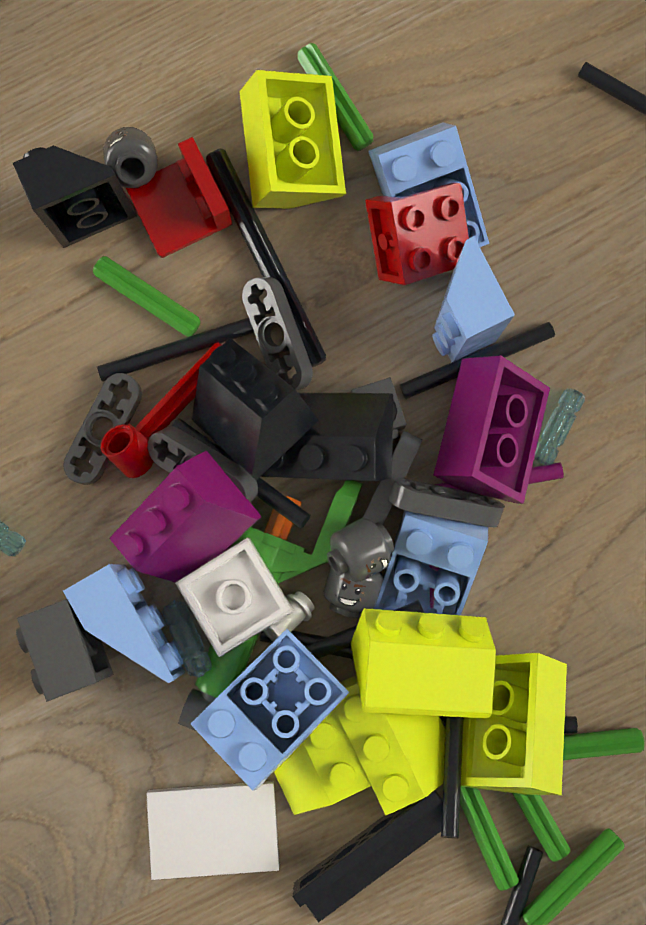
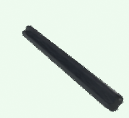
M220 148L210 152L206 156L207 165L262 277L275 278L282 285L312 367L322 364L326 360V354L226 151Z

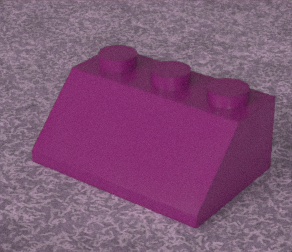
M501 355L462 359L433 476L460 490L516 504H524L550 387Z
M205 450L176 466L109 539L135 571L176 583L224 553L262 516L208 451Z

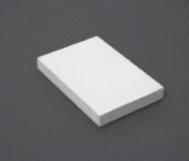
M265 781L254 791L246 783L148 790L147 811L151 880L279 871L274 781Z

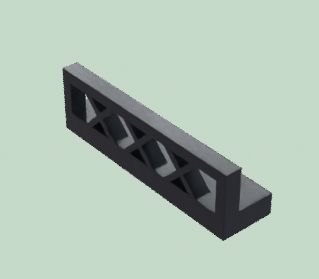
M434 790L427 797L391 814L384 815L296 880L292 897L299 907L306 904L319 923L440 833L443 799Z

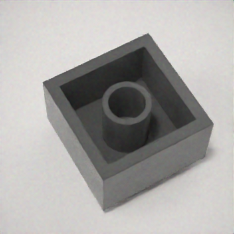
M68 599L17 618L20 628L16 629L19 645L23 652H29L35 668L31 670L32 682L39 694L44 693L46 702L114 675L102 641L84 630Z

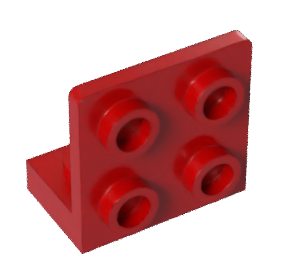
M193 137L178 143L182 159L156 171L155 176L148 184L139 188H126L160 258L173 254L233 225L229 209Z
M450 183L402 198L376 196L365 200L379 280L408 285L455 268L465 241L469 239L460 183Z

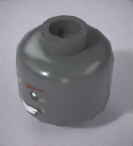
M122 127L113 131L107 137L103 147L104 164L112 167L121 186L125 188H139L148 184L155 176L158 168L157 153L151 138L143 130L135 127Z
M363 518L332 534L330 539L331 551L327 553V559L336 575L344 574L353 582H361L389 566L390 554L394 551V545L388 531L381 523H373L369 519Z
M330 568L323 590L324 597L330 602L329 608L343 616L360 618L363 608H375L384 579L381 572H378L361 582H353L344 574L336 575L332 568Z

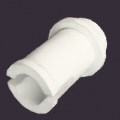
M297 591L294 595L288 594L286 599L294 611L263 630L273 642L286 629L292 632L302 621H309L311 619L314 605L304 593Z

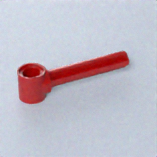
M219 342L215 343L135 428L130 424L117 425L104 435L100 446L102 453L126 477L138 478L152 467L154 461L148 451L149 438L166 428L195 398L200 365L222 344Z

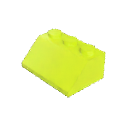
M256 70L239 91L253 208L291 209L344 196L346 188L332 76Z
M363 608L351 641L363 712L490 718L493 703L496 649L486 617Z
M540 653L495 656L493 703L490 718L464 717L462 787L529 795L562 796L567 664Z
M355 675L340 682L349 691V694L334 709L385 815L427 797L441 786L444 779L446 733L441 717L363 712L357 676Z
M335 709L274 771L294 815L333 805L371 786Z

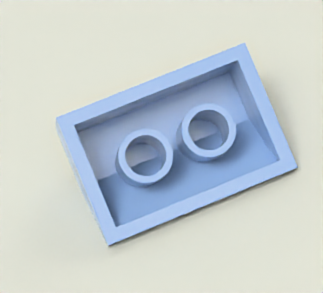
M474 236L465 241L451 275L434 326L436 333L432 334L439 353L442 356L448 354L451 362L495 343L515 316Z

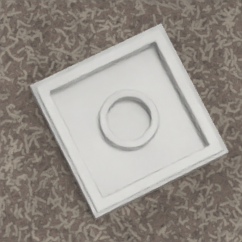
M250 538L244 539L175 583L218 657H222L294 611Z

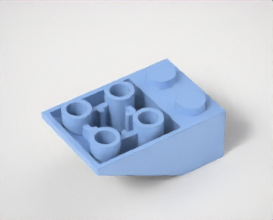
M442 122L368 151L383 196L402 198L450 183H460L462 186L469 238L474 236L479 247L490 244L455 125Z
M404 510L393 543L394 551L390 554L391 560L389 566L385 569L383 583L374 609L395 610L419 600L424 613L461 615L488 543V527ZM429 564L439 567L440 569L438 571H435L429 567ZM430 588L434 589L435 600L433 608H430Z
M108 564L63 591L84 630L167 683L174 681L185 673L182 667L186 663L185 656L174 640L169 643L161 630L162 627L166 626L165 621L154 604L147 605L141 594L145 586L134 568L128 570L125 565Z
M286 629L191 725L250 789L254 791L299 747L349 694V691Z

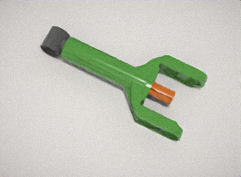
M346 480L343 487L336 492L312 555L306 553V548L287 541L293 523L275 509L271 512L264 532L250 527L231 545V548L244 539L250 538L278 585L301 573L328 563L327 553L331 551V536L334 532L348 525L363 483L355 480ZM286 496V497L289 498L291 501H293L295 504H297L299 507L301 506V504H302L301 501H298V500H295L294 498H291V497H289V496ZM260 633L222 657H218L213 646L210 644L195 682V686L199 690L194 688L191 690L182 709L178 724L196 731L191 723L246 669Z

